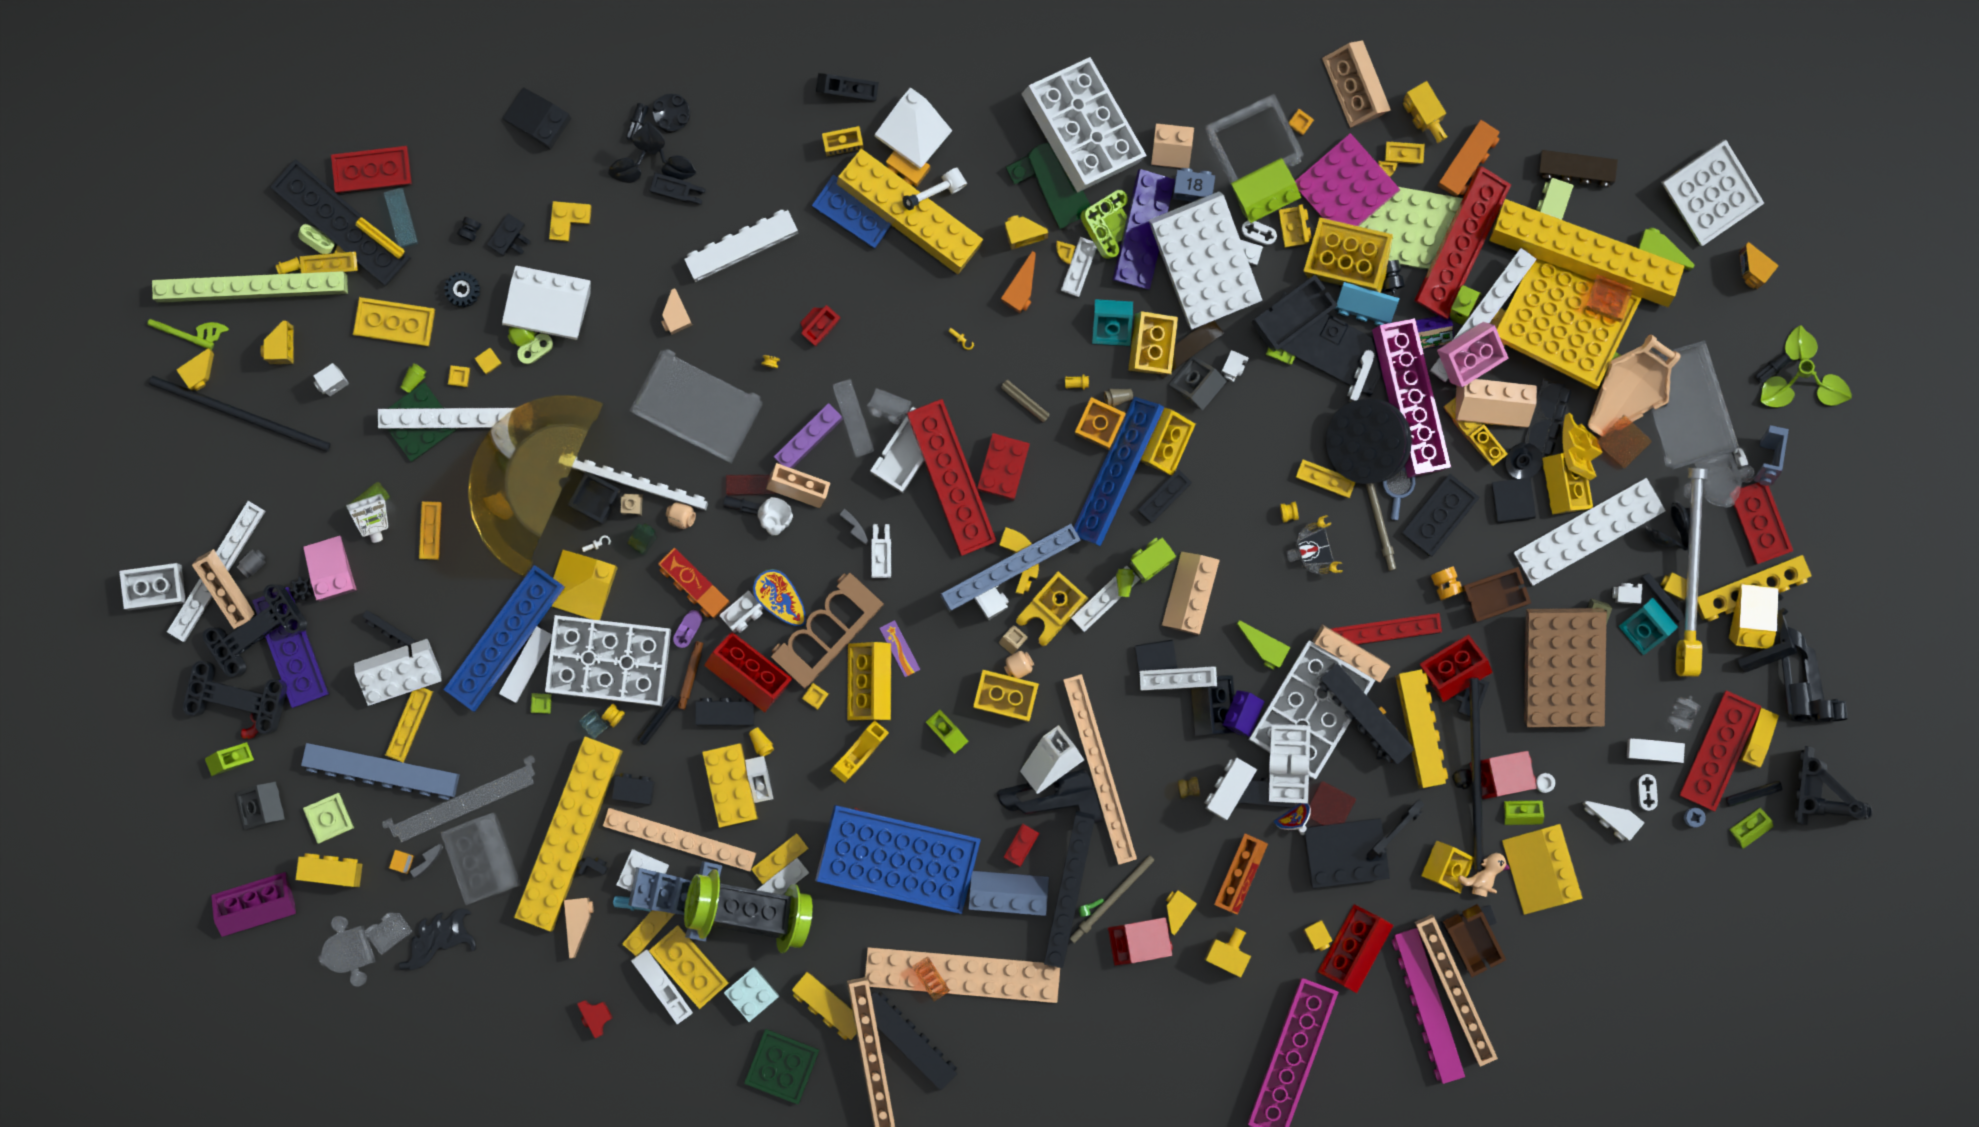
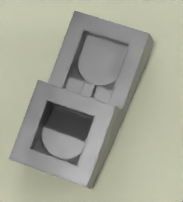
M844 509L840 517L854 526L850 533L867 545L868 540L864 530L858 521Z
M438 844L422 854L426 861L410 871L414 878L422 875L433 865L443 850L442 844Z

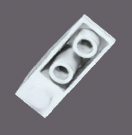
M1589 801L1582 803L1586 806L1584 808L1586 812L1591 816H1598L1601 819L1599 822L1607 829L1611 827L1615 831L1614 835L1621 841H1624V839L1630 841L1644 824L1630 810Z

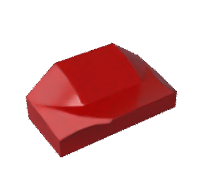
M827 305L823 308L814 307L800 322L802 325L801 334L816 347L837 325L841 317Z

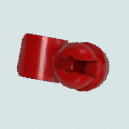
M254 713L250 715L251 721L254 722L253 726L241 730V737L243 739H251L258 733Z

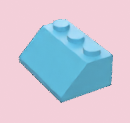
M1344 282L1337 298L1336 304L1338 306L1334 310H1338L1340 315H1354L1360 321H1375L1374 324L1380 326L1392 322L1399 298Z

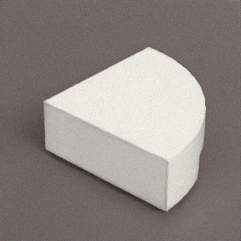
M1741 448L1734 449L1733 453L1737 467L1740 468L1748 465L1743 450Z

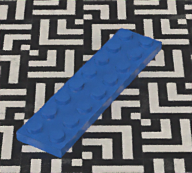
M1137 397L1133 398L1074 526L1081 540L1101 546L1163 412L1164 407L1162 405Z
M534 565L444 690L475 712L565 586Z

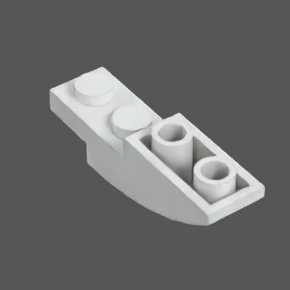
M647 949L631 960L676 1024H679L693 1013Z

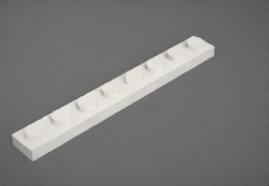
M1520 248L1454 339L1482 322L1490 323L1536 261V258ZM1439 358L1430 372L1446 382L1448 375Z
M533 408L378 409V429L533 427Z
M566 454V457L560 456L558 462L560 465L582 472L587 471L594 476L681 502L705 511L707 509L708 503L704 501L705 498L694 494L693 497L686 495V491L680 489L672 491L668 490L669 486L657 483V486L649 484L650 480L639 477V480L631 478L632 474L623 471L618 474L613 472V468L604 465L602 468L595 466L596 463L589 460H584L583 463L577 461L578 457Z
M247 501L216 552L227 571L232 567L266 512L250 501ZM201 578L167 631L183 642L186 641L212 599L211 593Z

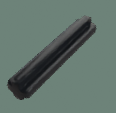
M672 695L669 696L637 738L643 745L648 743L678 704L677 698Z
M1776 781L1726 797V802L1731 807L1783 790L1780 781Z

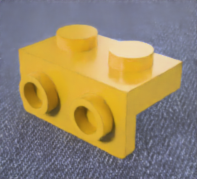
M1303 204L1298 205V207L1278 210L1284 248L1307 245L1309 239H1311V230L1306 226L1308 213L1307 209H1303Z

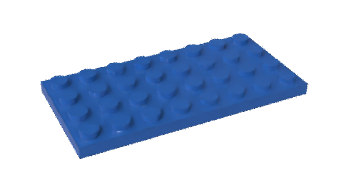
M834 805L815 881L962 914L981 839Z

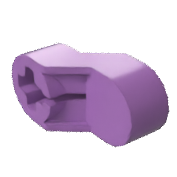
M691 610L684 617L673 638L676 646L685 648L690 644L703 620L702 614L699 611Z

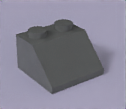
M1193 356L1169 385L1191 404L1204 410L1227 381L1215 368Z
M276 782L256 785L235 793L244 830L284 820V811L281 806Z

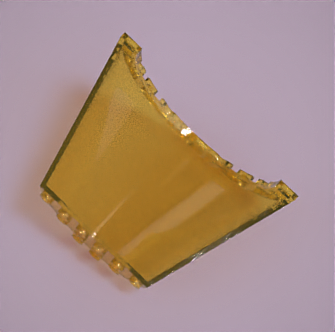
M555 395L527 402L506 414L490 429L482 440L474 457L469 475L470 510L476 529L487 548L513 572L523 577L527 576L543 530L562 490L559 486V480L563 477H568L586 434L593 422L597 420L604 403L572 395Z

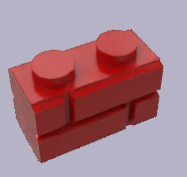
M1022 824L1004 858L1021 867L1039 833Z

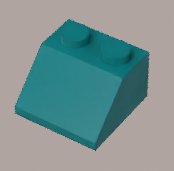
M1095 299L1092 344L1130 346L1133 302Z
M1652 598L1621 623L1619 628L1638 650L1645 655L1673 633L1678 626L1656 600Z

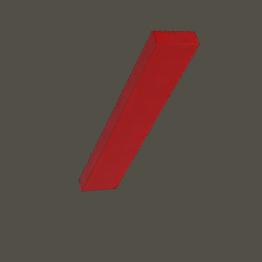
M1436 613L1332 628L1331 630L1358 645L1441 633L1442 627L1440 614Z

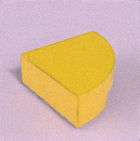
M1378 161V165L1389 177L1395 172L1398 162Z
M1057 241L1056 249L1058 256L1063 262L1070 265L1075 245Z

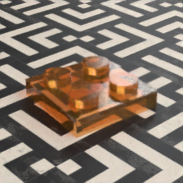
M1597 275L1585 309L1621 323L1633 288Z
M1623 415L1597 440V443L1624 469L1652 442L1626 415Z

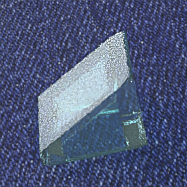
M594 709L579 721L593 739L608 728V725Z

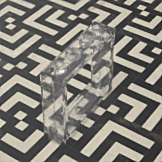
M1275 94L1205 127V132L1230 183L1238 179L1216 133L1272 106L1295 151L1294 154L1283 159L1286 166L1291 165L1293 167L1302 162L1301 159H1303L1304 154Z

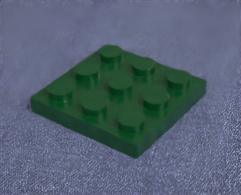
M424 382L388 409L444 408ZM458 428L388 429L411 462L458 430Z
M765 1029L744 1084L799 1105L820 1050Z

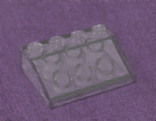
M490 813L441 832L465 905L521 886L496 813Z

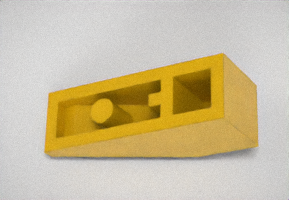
M1763 708L1760 709L1739 758L1740 762L1754 768H1761L1779 715Z

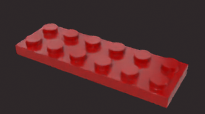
M1727 690L1724 691L1680 791V797L1713 812L1716 811L1761 709L1760 705Z

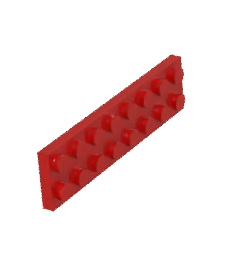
M1478 166L1418 291L1415 302L1443 319H1448L1453 303L1474 265L1511 184L1486 168Z
M943 399L906 412L960 555L963 556L997 542Z

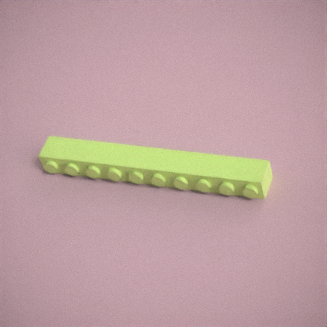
M341 271L152 280L153 300L159 303L348 294L347 274Z

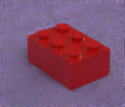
M993 433L977 491L1014 501L1030 443Z
M1469 634L1420 663L1422 672L1426 673L1429 684L1443 702L1468 688L1469 678L1477 677L1481 680L1493 673L1488 659Z

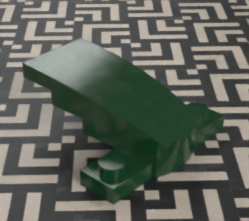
M1049 142L1035 146L1026 154L1027 156L1005 166L1014 184L1032 175L1035 176L1040 191L1059 229L1081 219V213L1091 206L1083 190L1077 193Z

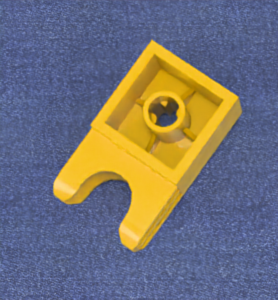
M1058 571L1018 616L1016 623L1023 626L1034 618H1041L1044 621L1045 628L1039 637V644L1046 646L1089 598ZM1058 595H1060L1061 597L1062 595H1065L1064 603L1060 602V604H1057Z

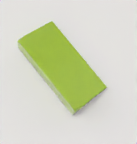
M1504 801L1505 825L1543 824V801Z
M1759 808L1729 830L1739 845L1745 848L1773 828V822Z

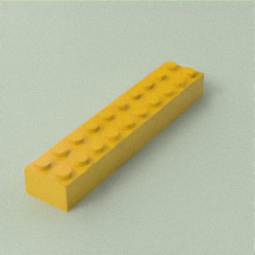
M1507 199L1504 200L1499 210L1489 239L1491 242L1515 251H1519L1522 248L1534 258L1668 308L1676 295L1684 265Z
M584 737L514 918L548 931L554 930L564 900L620 760L622 750Z

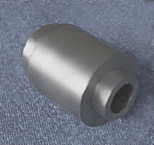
M252 549L239 561L240 564L237 568L248 578L250 575L253 576L266 563L264 561L266 557L259 550L255 552Z

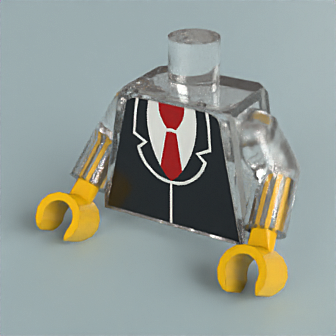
M1325 515L1308 524L1298 534V540L1295 541L1297 549L1287 551L1289 562L1300 560L1302 567H1306L1309 572L1319 575L1342 573L1343 570L1336 569V566L1342 564V562H1334L1325 530V527L1330 526L1331 523H1324V518L1328 517V515Z

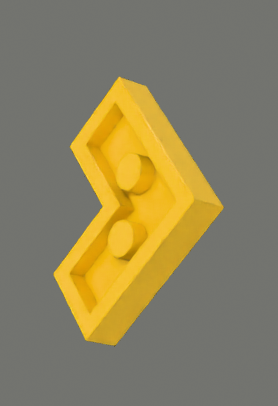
M553 201L549 239L569 242L571 223L590 225L592 206L589 204Z

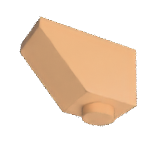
M672 289L662 314L664 320L661 322L665 331L670 330L673 335L692 326V323L676 289Z

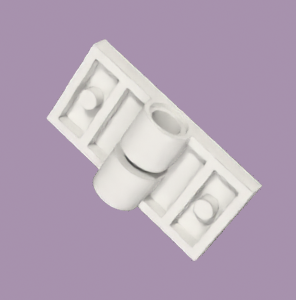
M1271 725L1270 802L1308 803L1311 725Z

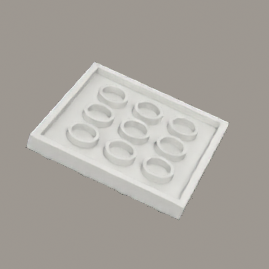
M1724 139L1661 182L1700 246L1705 245L1764 204L1736 155Z

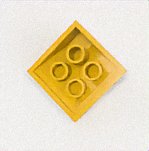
M563 550L553 579L565 586L552 607L592 620H600L618 567Z

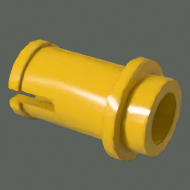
M295 257L283 263L279 262L276 268L279 274H286L301 269L298 258Z
M1085 374L1078 377L1066 376V389L1083 388L1085 390V388H1089V376H1085Z

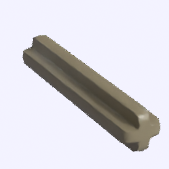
M1009 380L1002 384L1001 388L1039 420L1045 422L1048 419L1049 413Z

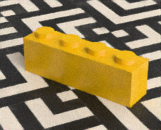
M806 972L792 989L795 992L793 996L801 1003L803 1000L808 1003V1009L815 1015L821 1014L824 1017L822 1021L830 1028L834 1025L839 1030L837 1033L843 1039L847 1040L849 1038L852 1040L856 1035L852 1009L809 972Z

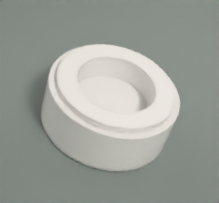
M1547 773L1540 774L1536 778V788L1543 793L1552 791L1555 787L1554 777Z

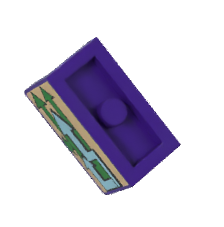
M1436 316L1415 320L1422 349L1443 346L1454 339L1453 323L1450 316L1448 319Z

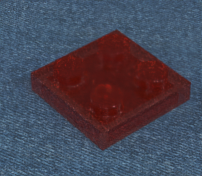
M1321 781L1309 804L1311 808L1309 818L1322 825L1344 823L1356 798Z

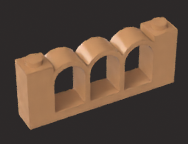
M844 573L837 582L839 584L837 588L839 590L833 591L828 595L825 601L826 610H817L810 614L806 624L807 630L802 629L794 632L789 638L788 646L785 643L782 645L778 644L771 651L773 653L771 657L805 689L884 606L851 573L848 575ZM836 596H846L864 612L850 629L830 611V602ZM819 615L830 617L846 632L831 649L812 632L811 623ZM799 635H809L827 651V654L813 668L806 664L793 650V642Z

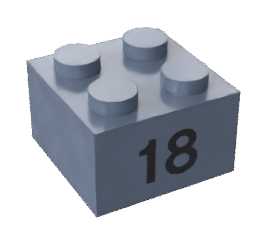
M1189 168L1177 170L1172 199L1194 202L1212 195L1215 175H1211L1212 173L1209 171L1192 172L1193 170Z

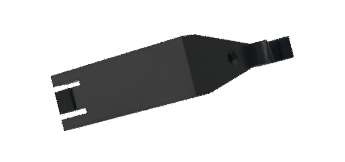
M1778 594V601L1782 600L1784 597ZM1777 608V625L1781 639L1785 642L1739 659V665L1745 673L1797 653L1784 617L1788 613L1787 609L1782 608L1778 610Z

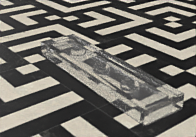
M851 379L833 384L856 458L875 452Z

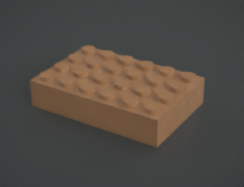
M1603 608L1526 609L1524 723L1527 727L1605 726L1607 612Z

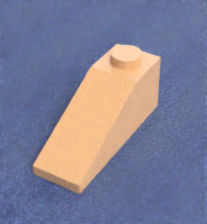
M589 898L564 900L569 958L576 957L590 921L591 913H594L593 901L589 902Z

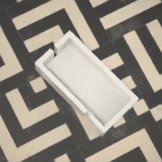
M907 416L882 452V456L885 459L883 460V458L879 457L870 471L871 474L902 494L924 462Z
M428 639L411 644L412 657H409L408 646H404L354 663L355 675L368 706L442 681L441 671Z

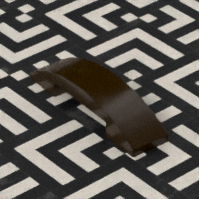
M1214 320L1202 325L1174 346L1171 373L1224 334ZM1159 374V375L1164 379V378L1167 377L1169 374Z

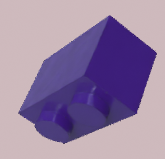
M1237 690L1223 726L1236 734L1251 737L1265 701L1250 692Z

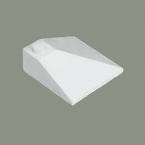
M910 88L874 136L921 169L952 130L927 99Z

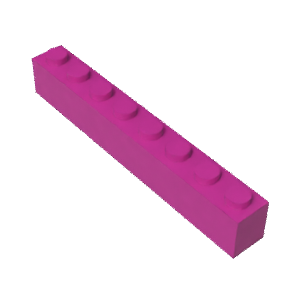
M1413 928L1394 934V939L1391 940L1394 950L1399 952L1400 958H1397L1400 969L1405 970L1404 982L1406 987L1411 989L1412 995H1409L1412 1006L1417 1007L1416 1019L1418 1024H1422L1424 1032L1421 1034L1424 1043H1428L1430 1051H1427L1429 1059L1436 1066V1069L1433 1070L1436 1080H1440L1442 1084L1463 1078L1465 1074L1418 929Z

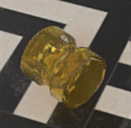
M1197 777L1187 781L1184 779L1178 780L1181 799L1187 798L1190 795L1194 797L1200 796Z

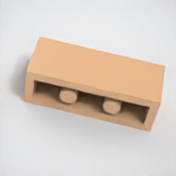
M776 463L770 474L766 489L820 508L826 499L830 482Z

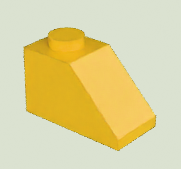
M209 348L176 369L192 391L202 389L206 385L205 382L209 380L214 357L213 351Z
M1179 890L1175 893L1172 891L1166 899L1168 902L1166 909L1169 927L1173 935L1177 933L1197 904Z

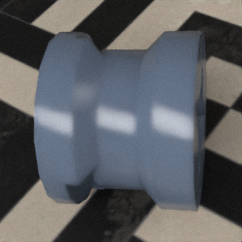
M1699 808L1689 809L1684 814V821L1689 827H1700L1705 822V813Z

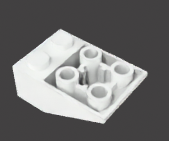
M1058 725L1042 737L1020 772L1038 794L1084 761V759Z

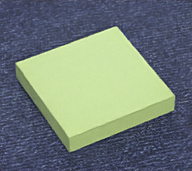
M340 793L303 808L318 844L354 829Z

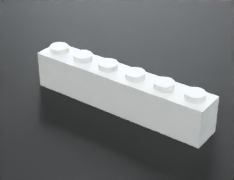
M777 211L773 214L774 217L768 220L766 218L760 219L756 222L757 225L751 228L746 226L740 229L739 233L734 236L729 234L723 237L722 241L717 244L712 242L706 245L705 249L700 252L696 250L687 254V258L684 260L695 282L799 234L789 211Z

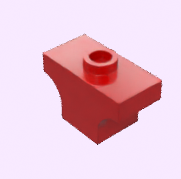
M584 1000L577 1005L583 1014L581 1020L584 1026L590 1028L594 1038L602 1036L604 1024L613 1019L605 1002L591 1005Z

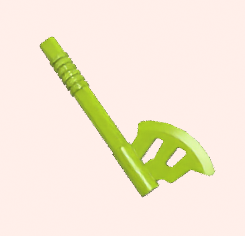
M149 319L147 324L155 329L180 337L206 349L209 348L210 350L213 349V342L218 341L220 334L229 330V328L220 323H204L196 327L198 334L195 337L152 319ZM216 328L215 335L212 336L213 329ZM204 330H207V337L204 340Z

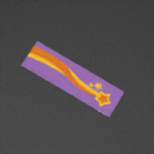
M895 620L881 627L880 630L886 642L891 643V651L904 676L907 677L920 670Z

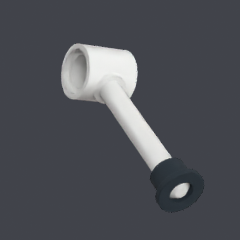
M954 168L941 177L944 182L917 195L904 196L903 204L907 210H912L920 201L945 189H949L951 194L958 192L967 185V182L959 169Z

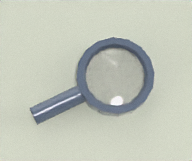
M1405 467L1393 478L1383 482L1385 492L1393 498L1391 520L1399 519L1401 499L1409 496L1415 487V477L1408 478Z

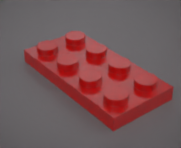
M407 146L331 155L335 193L412 185Z
M1757 482L1729 493L1756 565L1793 551L1769 485L1765 486Z

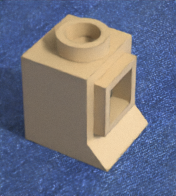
M624 494L621 497V514L626 515L630 513L642 516L643 494Z

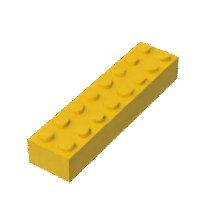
M863 149L859 150L838 176V186L885 221L891 223L893 227L956 274L961 272L981 247L983 239L929 198L920 201L918 205L914 206V209L907 210L903 204V197L912 194L917 195L920 192Z

